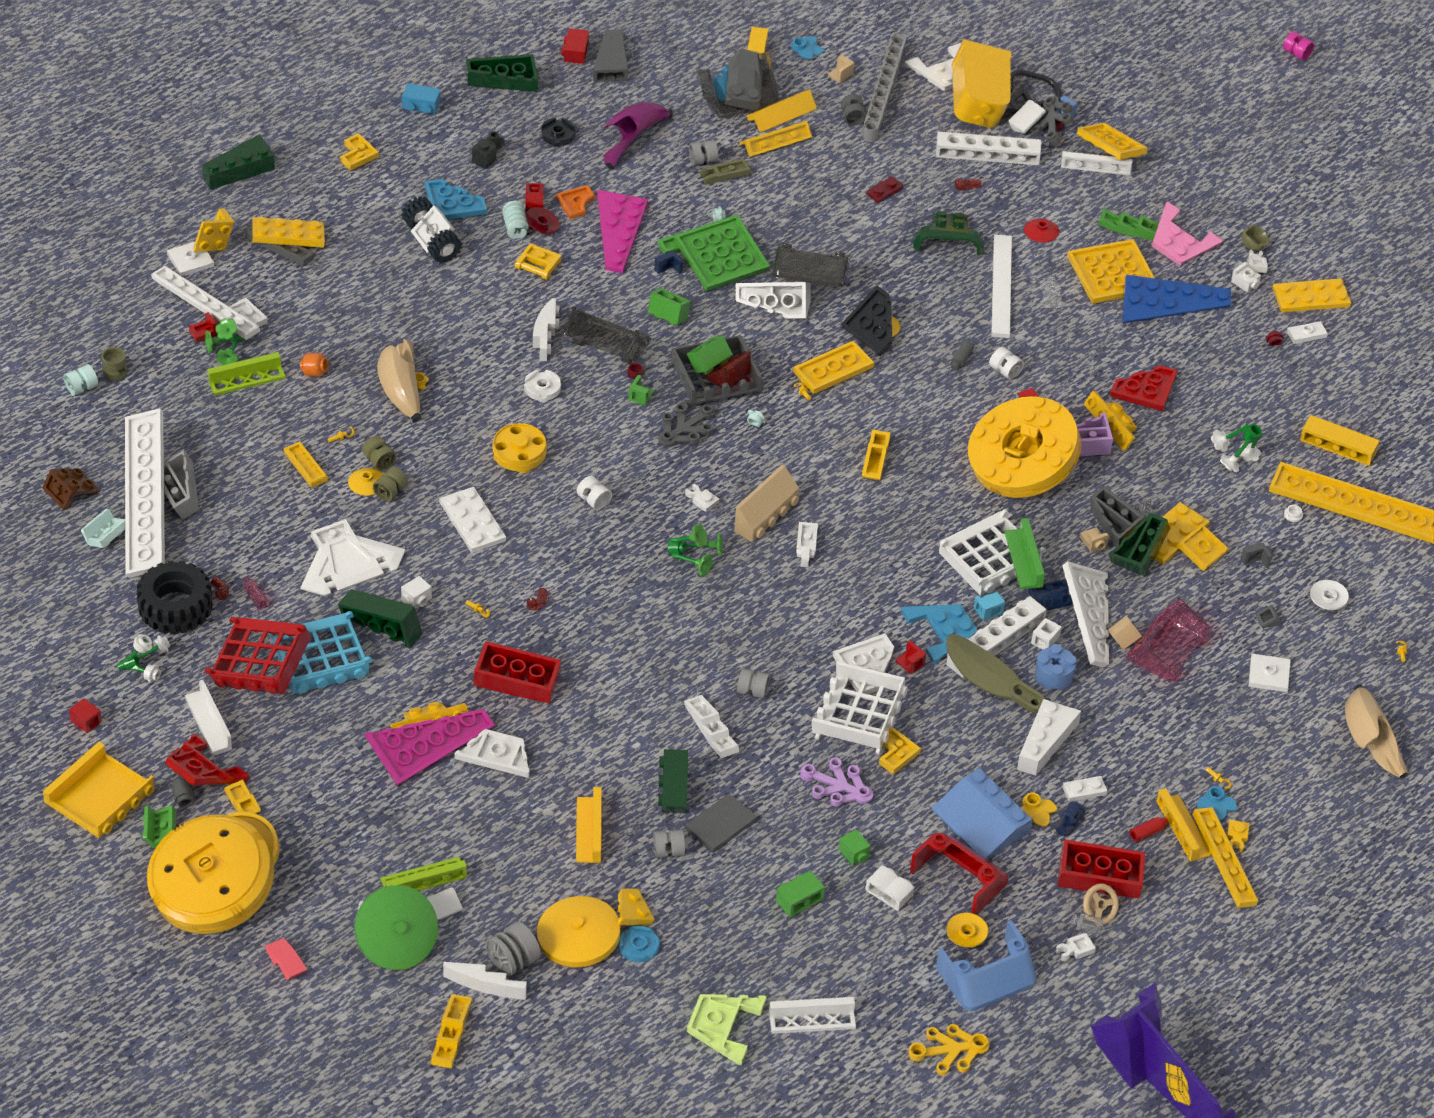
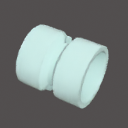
M89 364L78 368V372L73 370L64 374L65 385L73 396L83 393L84 389L90 390L98 386L97 376Z

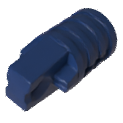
M1076 801L1069 803L1055 826V830L1060 836H1066L1075 828L1085 814V808Z

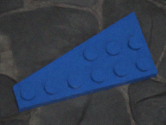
M1134 275L1125 276L1123 324L1145 321L1146 319L1177 316L1185 313H1196L1204 310L1228 308L1231 305V289Z

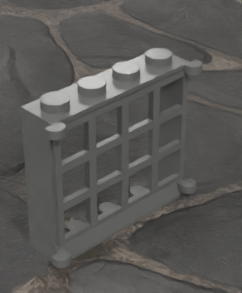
M741 335L728 337L725 340L732 354L738 353L742 360L730 362L729 358H727L728 361L722 365L717 364L713 367V378L702 379L700 373L695 372L687 356L688 352L704 342L671 349V363H668V367L675 368L689 397V400H686L687 406L755 391L762 392L764 390L762 375ZM690 363L692 370L686 371L683 364ZM745 364L748 371L736 373L733 366ZM729 368L731 374L719 376L716 369ZM695 374L698 381L691 382L688 375ZM750 375L753 382L747 383L745 379L739 380L738 377ZM734 378L737 385L729 386L728 383H722L721 380ZM717 381L720 388L712 390L710 386L706 387L705 384ZM701 385L704 392L695 393L694 386Z

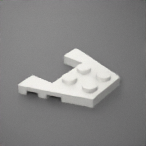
M961 43L948 47V52L953 58ZM918 57L905 61V67L911 68L916 74L924 76L928 79L927 81L943 91L953 88V59L930 67H926Z

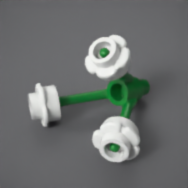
M139 634L134 639L133 645L135 650L129 657L117 663L118 669L140 671L144 673V679L148 680L149 683L158 681L161 675L159 666L149 664L146 668L139 667V660L156 650L159 654L167 653L170 647L169 641L166 637L162 638L158 635L157 639L153 640L154 647H152L150 637Z

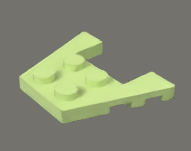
M700 994L687 1026V1033L742 1066L748 1046L728 1040L739 1010L761 1016L767 996L759 995L758 998H748V995L727 997V995Z

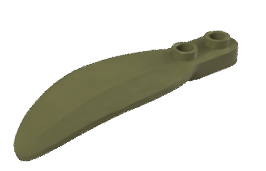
M951 634L947 637L946 647L954 665L967 680L990 694L1011 699L1028 711L1038 713L1042 701L1045 699L1044 696L1020 681L1015 672L1004 662L960 635Z

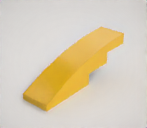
M451 994L442 1017V1025L431 1057V1065L452 1068L471 1007V997Z

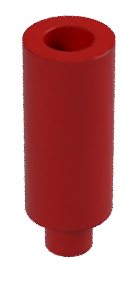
M1155 817L1130 829L1129 834L1137 843L1164 830V826L1168 824V819L1166 817Z

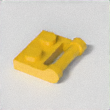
M530 243L517 259L515 268L519 270L524 269L542 276V279L548 280L551 273L561 262L562 255ZM526 261L544 267L545 269H541L539 267L526 263Z

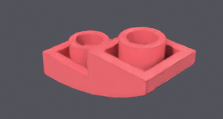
M284 938L265 946L273 964L279 965L286 980L294 978L307 970L296 951Z

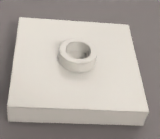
M195 242L167 250V255L180 276L214 267V262L207 251L194 252Z
M1251 654L1248 687L1287 692L1290 659Z

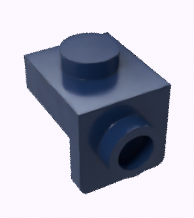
M672 250L655 258L654 270L660 274L674 268L680 274L682 273L683 260Z

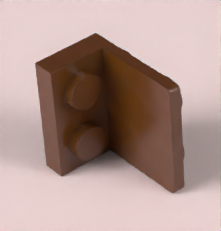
M79 468L50 469L42 487L63 510L71 507L76 494H97L100 491L95 483Z

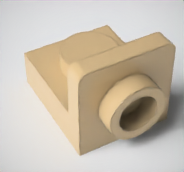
M1096 527L1081 532L1080 538L1090 552L1095 550L1101 551L1107 547L1109 535L1108 533L1101 534Z

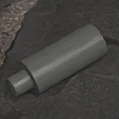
M968 340L962 342L951 360L952 370L956 371L958 368L963 367L974 349L972 342Z

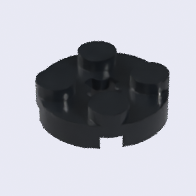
M550 118L542 124L541 137L546 143L554 147H560L573 141L575 138V126L570 120L562 118V121Z

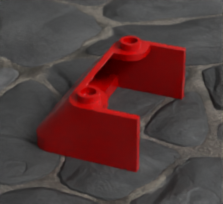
M943 833L931 835L912 853L911 874H914L935 853L941 852L976 876L984 886L973 897L971 913L975 915L1008 884V874L957 838Z

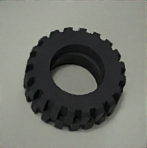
M168 561L165 564L162 562L157 564L155 568L151 567L147 570V573L145 572L141 576L136 590L138 612L143 622L149 624L150 628L154 630L158 628L161 633L168 631L170 634H176V632L181 631L182 634L186 633L188 629H196L198 624L202 625L206 618L210 616L213 607L211 582L208 575L201 568H196V565L192 563L185 564V561ZM175 592L189 595L187 598L175 602L160 599L166 594Z

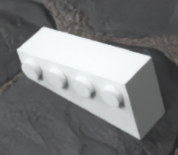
M1043 699L1019 755L1017 770L1036 776L1050 760V757L1060 748L1061 744L1067 740L1072 731L1078 727L1081 711Z

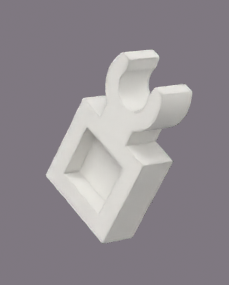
M1250 250L1248 256V267L1257 273H1267V260L1262 257V251H1259V254H1255L1253 250Z
M696 484L692 485L694 492L688 489L685 490V495L693 498L692 503L705 512H708L719 503V498L706 489L701 492Z
M1087 933L1069 938L1067 944L1062 943L1056 947V953L1065 952L1061 955V961L1069 960L1072 955L1079 959L1094 954L1096 950Z

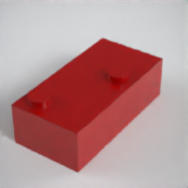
M485 641L474 670L473 685L550 704L560 676L561 660Z
M1064 839L1060 852L1057 886L1088 891L1096 884H1106L1113 888L1117 896L1139 899L1143 887L1145 852ZM1105 890L1096 891L1097 893L1110 895Z

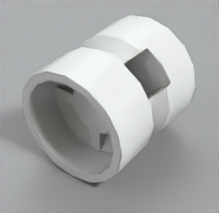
M1000 347L991 356L989 365L996 371L1001 372L1007 379L1012 380L1021 373L1024 361L1013 355L1005 347Z
M587 476L577 487L578 496L587 501L594 510L602 509L611 501L612 492L594 476Z

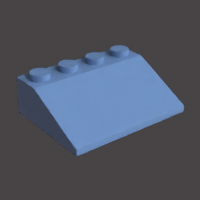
M981 768L965 776L932 807V810L971 849L986 859L1028 835L1031 830L1032 818Z

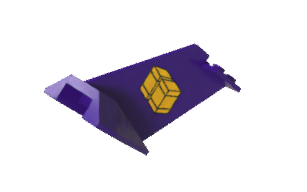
M1153 983L1138 993L1140 1004L1120 1018L1116 1019L1106 1015L1091 1025L1096 1044L1130 1088H1134L1147 1079L1186 1118H1236L1234 1109L1230 1108L1222 1113L1220 1103L1163 1037L1162 1002L1156 984Z

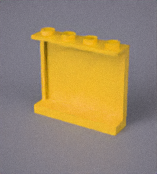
M98 742L43 790L44 802L100 838L104 834H108L118 821H123L132 808L136 809L143 798L153 793L155 788L154 777L151 775L147 779L143 778L106 754L105 745Z

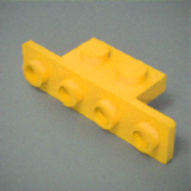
M1092 391L1084 402L1085 407L1095 418L1100 417L1102 413H1106L1113 440L1123 451H1126L1135 439L1132 432L1137 429V426L1133 423V419L1123 411V407L1120 404L1105 402L1097 391Z
M432 702L423 708L414 707L409 709V712L403 713L405 720L392 723L390 727L393 729L407 724L460 715L461 713L468 712L467 705L462 703L446 708L441 702Z

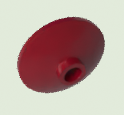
M533 207L526 213L525 217L528 225L537 232L552 234L559 228L558 218L547 209Z

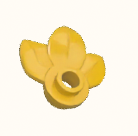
M1028 793L1022 800L1023 806L1021 809L1032 818V821L1042 827L1048 826L1050 821L1049 813L1057 811L1056 805L1051 800L1041 799L1037 793Z

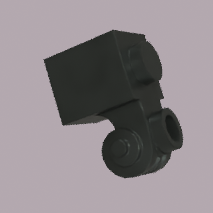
M492 131L485 140L481 139L472 147V163L487 169L496 161V149L500 150L503 147L504 138L499 136L498 132Z

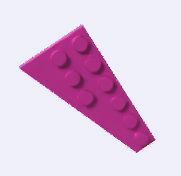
M597 190L605 270L623 273L648 205V199Z
M480 709L451 717L446 716L441 719L407 724L393 729L388 728L378 732H369L364 736L398 786L467 744L483 730L493 728L495 724L485 709Z

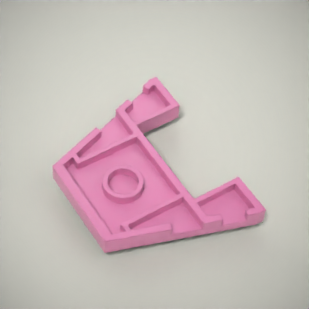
M1167 201L1151 246L1173 262L1182 265L1198 255L1221 245L1223 240L1209 232L1199 242L1172 222L1180 210Z

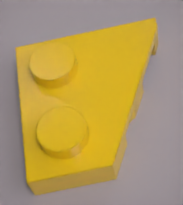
M639 889L620 890L618 894V912H620L618 924H652L655 919Z

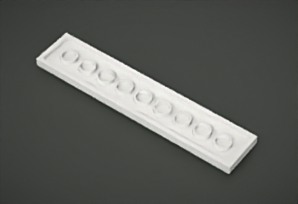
M160 408L125 417L126 575L128 578L143 575L151 567H157L159 563L163 562L165 564L163 412Z

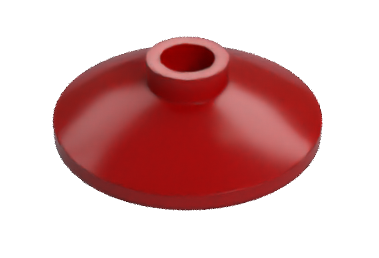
M1037 218L1026 223L1024 232L1031 240L1046 243L1058 237L1059 228L1048 219Z

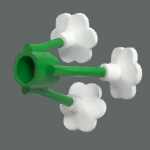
M1246 423L1242 428L1230 434H1226L1223 431L1220 432L1219 430L1213 432L1211 441L1214 443L1215 449L1225 452L1230 445V438L1244 431L1243 438L1245 443L1241 444L1236 454H1233L1231 457L1224 454L1221 456L1220 461L1228 470L1239 471L1240 466L1236 462L1239 459L1238 456L1243 457V460L1246 462L1258 461L1261 452L1256 448V444L1263 436L1262 430L1258 425Z

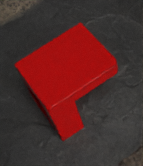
M910 640L907 642L906 652L896 658L895 662L912 674L925 665L926 653Z
M81 699L69 709L70 721L86 733L102 722L101 711L86 699Z

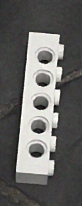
M950 132L937 133L936 157L1039 165L1041 140Z
M1029 596L1025 600L1019 601L1012 609L1006 610L998 619L992 620L985 628L979 629L975 635L966 639L995 656L1037 627L1045 619L1046 608ZM947 654L946 665L964 678L952 662L949 654Z

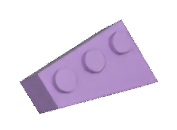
M1102 413L1100 417L1094 419L1087 418L1085 422L1077 424L1081 437V453L1079 457L1111 454L1113 437L1106 413Z

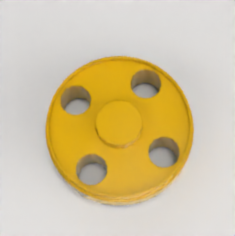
M522 423L507 425L501 428L494 437L492 444L493 459L500 466L508 470L528 473L531 469L538 467L546 458L547 443L545 436L532 425Z

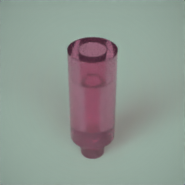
M250 577L244 578L243 588L256 608L261 610L268 607L270 602L256 580L250 579Z

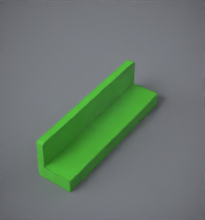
M1023 518L1020 522V529L1005 530V537L1020 589L1043 587L1045 573L1029 518Z

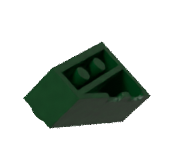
M1150 513L1134 528V531L1127 538L1121 541V544L1114 551L1112 550L1108 554L1111 563L1146 577L1170 530L1168 519Z
M664 749V756L659 758V768H663V775H659V787H662V794H658V806H662V813H686L688 750Z

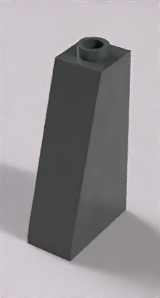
M622 29L605 30L593 68V82L627 81L628 68Z

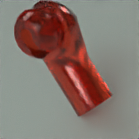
M956 179L954 185L957 190L962 191L970 188H979L981 181L980 179Z
M213 577L211 584L217 588L215 595L220 600L226 599L229 595V585L219 577Z
M539 588L537 598L531 597L532 600H527L526 604L530 610L536 611L546 605L547 589Z

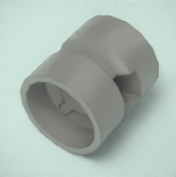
M715 140L704 141L703 144L700 142L689 144V155L693 166L701 165L704 161L707 164L718 162V149Z
M742 668L738 680L737 693L743 695L752 693L753 697L764 699L768 690L770 674L763 672L754 674L753 670Z
M682 829L671 830L669 833H666V831L653 832L655 858L667 857L669 854L673 857L685 855V841Z

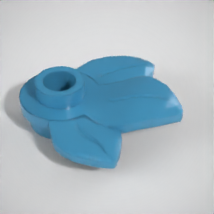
M797 37L791 43V49L798 52L801 58L812 60L813 56L824 52L823 48L816 45L817 37Z
M1212 786L1207 790L1206 795L1200 797L1197 802V809L1213 807L1219 821L1225 819L1227 811L1237 810L1235 800L1226 796L1224 790L1219 786Z

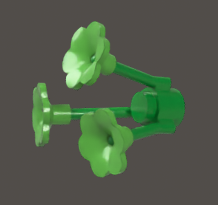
M697 524L693 526V533L689 534V536L669 540L667 545L668 553L673 555V559L694 563L695 566H698L699 575L704 577L710 572V568L713 565L712 554L708 553L702 559L696 560L682 554L686 552L687 547L716 548L718 555L722 556V533H718L716 541L707 542V531L703 528L702 524ZM690 540V541H694V542H696V543H686V542H683V541Z

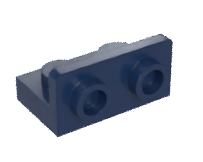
M1064 579L1045 583L1040 588H1029V595L1046 608V611L1073 605L1068 583Z

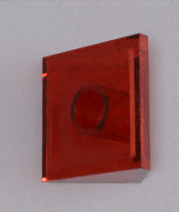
M748 350L728 359L726 363L706 375V379L722 388L723 383H728L731 388L751 373L750 351Z

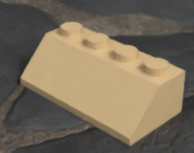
M784 465L776 469L736 506L734 532L751 542L761 538L768 527L772 528L776 520L780 516L784 517L791 506H795L799 501V487Z

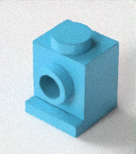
M998 592L987 594L982 598L979 595L975 597L974 610L983 621L1003 614L1005 600Z

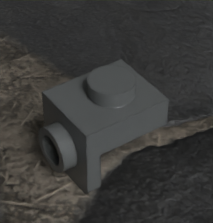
M1264 542L1243 548L1241 561L1244 565L1261 560L1265 568L1270 567L1272 553L1270 549H1267Z

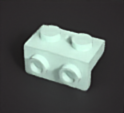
M105 509L83 527L81 532L88 545L104 548L115 537L123 533L125 530V519L114 518L110 509Z

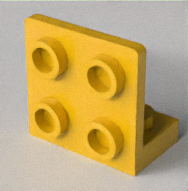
M218 209L214 221L201 222L193 247L194 252L221 251L226 249L234 220L225 209Z

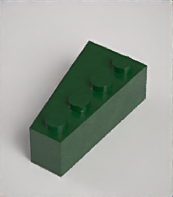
M534 54L466 59L465 74L468 86L538 92V75Z
M259 134L203 164V180L209 189L213 190L275 170L274 154Z
M350 589L338 603L341 614L348 611L353 613L354 617L350 618V621L362 627L368 625L377 634L383 632L389 635V639L394 642L400 640L409 649L423 634L415 606L353 589Z

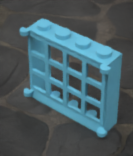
M351 611L303 623L311 637L313 636L315 640L314 643L308 644L306 649L317 647L321 656L307 659L305 653H303L302 661L299 662L298 666L305 665L308 674L297 677L293 675L289 683L293 694H302L308 690L322 689L327 685L342 684L347 680L362 679L369 675V663L372 662V658L370 656L365 657L350 621V618L354 617ZM344 625L348 634L337 636L335 627ZM327 630L332 633L333 638L319 641L316 632ZM269 633L274 645L279 634L273 635ZM284 635L282 641L287 639L293 641L295 636ZM350 639L353 648L343 650L340 641ZM335 642L339 651L325 654L322 645ZM276 651L280 662L284 661L288 651ZM356 652L359 661L348 663L346 654ZM341 656L344 665L331 668L327 659ZM323 660L326 669L312 672L309 664Z

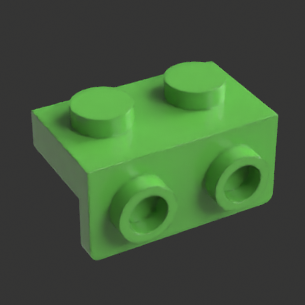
M149 805L144 807V831L142 835L144 841L149 843L152 848H156L170 831L176 830V809L173 805L156 811Z

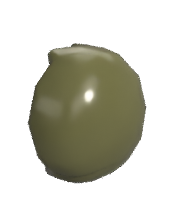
M1252 224L1241 234L1243 244L1253 251H1260L1269 243V236L1257 225Z

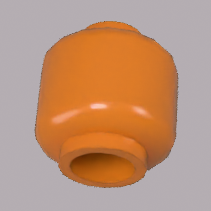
M307 353L300 361V369L309 377H321L329 368L328 359L322 353Z

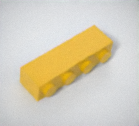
M1310 415L1305 423L1300 438L1303 442L1370 466L1377 453L1380 441Z

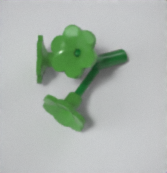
M224 318L220 321V324L216 326L218 337L212 338L210 331H205V342L209 353L213 352V345H218L220 342H234L231 349L218 351L216 359L222 365L238 361V356L234 354V349L238 342L245 341L244 338L236 334L238 328L235 325L234 319Z

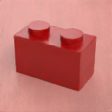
M569 28L568 35L564 36L565 46H562L561 50L564 62L584 64L589 44V30Z

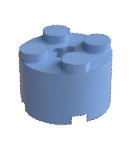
M1053 644L1043 649L1037 656L1035 667L1036 681L1039 685L1049 690H1063L1069 687L1074 678L1076 657L1058 644Z

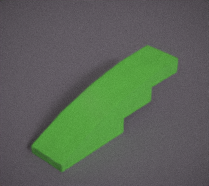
M1103 209L1098 221V225L1114 232L1152 241L1159 223L1143 215H1140L1139 219L1124 212L1118 216L1106 209Z

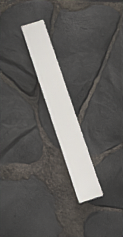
M994 234L991 337H1010L1012 236Z
M164 266L151 274L152 279L202 312H209L212 318L215 317L219 323L224 318L234 319L235 325L238 328L236 334L245 340L260 332V326L168 267Z

